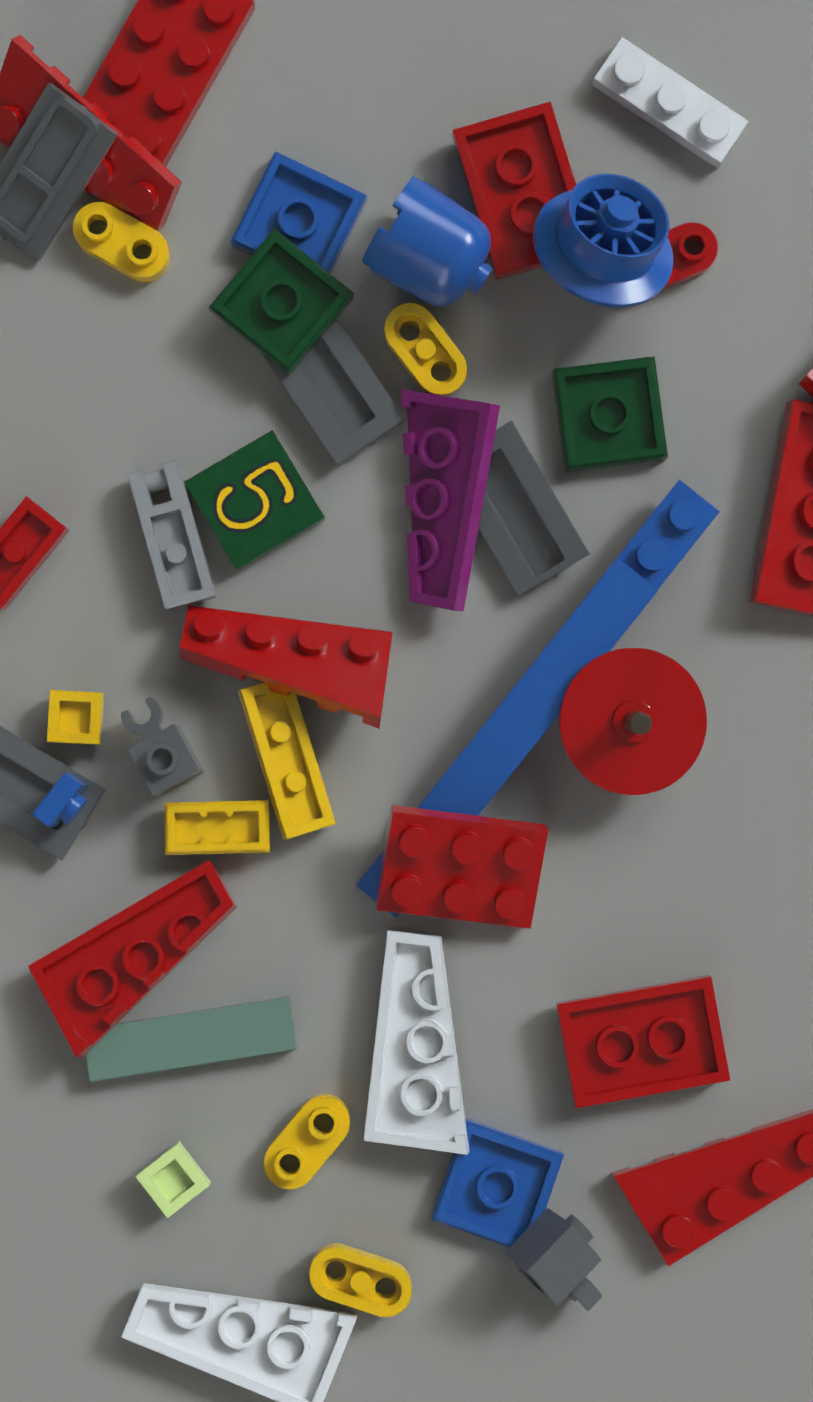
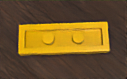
M267 683L239 690L238 695L283 840L335 825L336 822L296 694L290 692L287 697L270 691Z

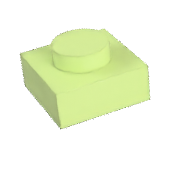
M180 1141L135 1176L167 1219L205 1190L211 1183Z

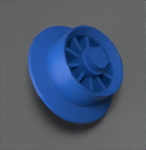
M617 174L589 176L580 181L573 190L559 194L548 201L536 218L533 229V244L536 255L544 270L564 290L589 303L614 308L643 304L663 290L673 269V252L668 239L670 225L667 211L660 199L650 189L631 178Z

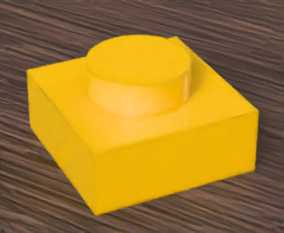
M50 690L47 742L102 745L105 694L101 692Z

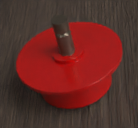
M623 648L596 657L575 675L562 700L559 728L562 743L569 759L586 779L600 788L613 793L643 795L670 786L692 767L705 741L707 712L700 688L694 678L681 664L667 655L654 650Z

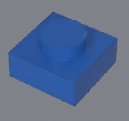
M64 772L32 815L48 827H58L62 821L69 825L86 805L87 799L81 795L89 785L73 773Z

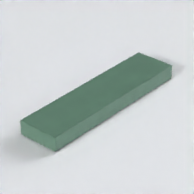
M290 996L117 1023L86 1053L90 1082L296 1050L297 1041Z

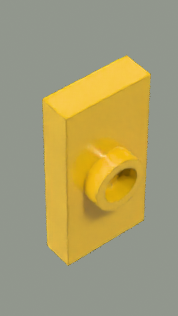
M270 800L164 803L165 855L271 852Z

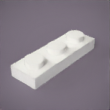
M623 37L593 79L592 85L717 169L749 122Z

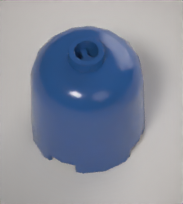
M413 176L392 205L398 210L396 214L399 216L389 232L382 227L378 228L364 254L362 262L370 267V271L423 302L435 307H447L458 302L467 290L477 295L493 269V267L485 263L491 249V235L487 226L477 216L425 180L421 181Z

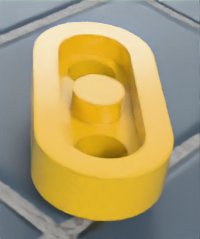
M104 202L87 204L76 214L73 222V233L81 249L90 256L138 282H152L166 273L171 260L170 250L165 238L155 229ZM97 220L107 222V228L101 234L90 232L91 224ZM140 245H148L152 248V252L146 259H137L134 257L135 249Z
M405 303L395 307L387 316L384 326L385 340L388 347L424 393L448 397L455 395L463 387L467 375V364L462 353L425 307L415 303ZM408 325L415 326L419 330L420 335L413 341H407L400 334L402 328ZM439 365L447 367L451 373L450 377L445 381L435 380L431 375L434 367Z
M322 1093L312 1096L302 1105L271 1142L266 1151L264 1169L267 1177L273 1184L283 1189H297L310 1181L348 1134L350 1113L346 1104L335 1095ZM322 1113L330 1115L334 1121V1126L329 1131L318 1130L314 1125V1119L317 1115ZM287 1154L295 1155L300 1161V1167L293 1172L285 1171L281 1167L280 1159Z
M340 1243L323 1246L312 1258L309 1270L310 1283L315 1292L327 1300L379 1317L398 1315L410 1302L412 1296L410 1275L396 1261ZM333 1261L341 1262L345 1266L346 1272L339 1278L331 1277L326 1271L327 1265ZM382 1278H390L394 1281L396 1287L393 1292L382 1294L377 1290L376 1283Z

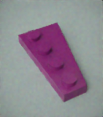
M401 389L402 408H407L408 432L403 433L404 455L409 456L410 485H405V502L407 507H411L412 532L407 534L409 601L452 611H464L500 405Z

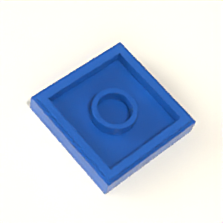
M275 151L230 241L231 246L252 256L275 228L331 274L367 201V195Z
M465 1118L470 1152L468 1155L452 1154L431 1214V1220L510 1247L546 1210L564 1154L553 1148Z

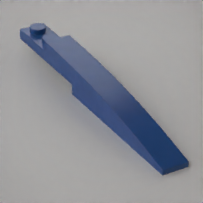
M679 479L417 808L478 816L559 716L563 697L575 675L591 660L610 652L720 511ZM384 850L356 884L359 889L375 902ZM389 912L395 918L399 915V913Z

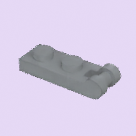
M178 459L163 463V469L145 474L142 469L128 473L131 490L165 610L168 612L217 598ZM169 488L172 501L154 506L151 493Z

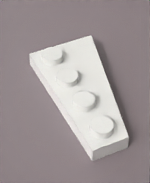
M389 930L387 931L363 1141L468 1155L470 1151L442 937Z
M144 1283L121 1338L278 1402H324L356 1322L357 1313Z

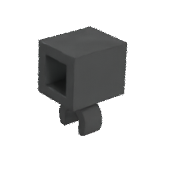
M149 697L145 699L151 711V717L148 722L137 724L128 710L121 712V719L124 726L130 732L140 735L142 741L129 747L128 751L151 794L160 796L204 772V769L179 725L172 724L165 729L162 728V708L155 699Z
M547 1208L504 1252L529 1284L556 1306L569 1296L574 1302L578 1300L583 1308L589 1311L602 1298V1294L586 1278L591 1270L601 1261V1258L588 1244L593 1235L571 1214L565 1220Z

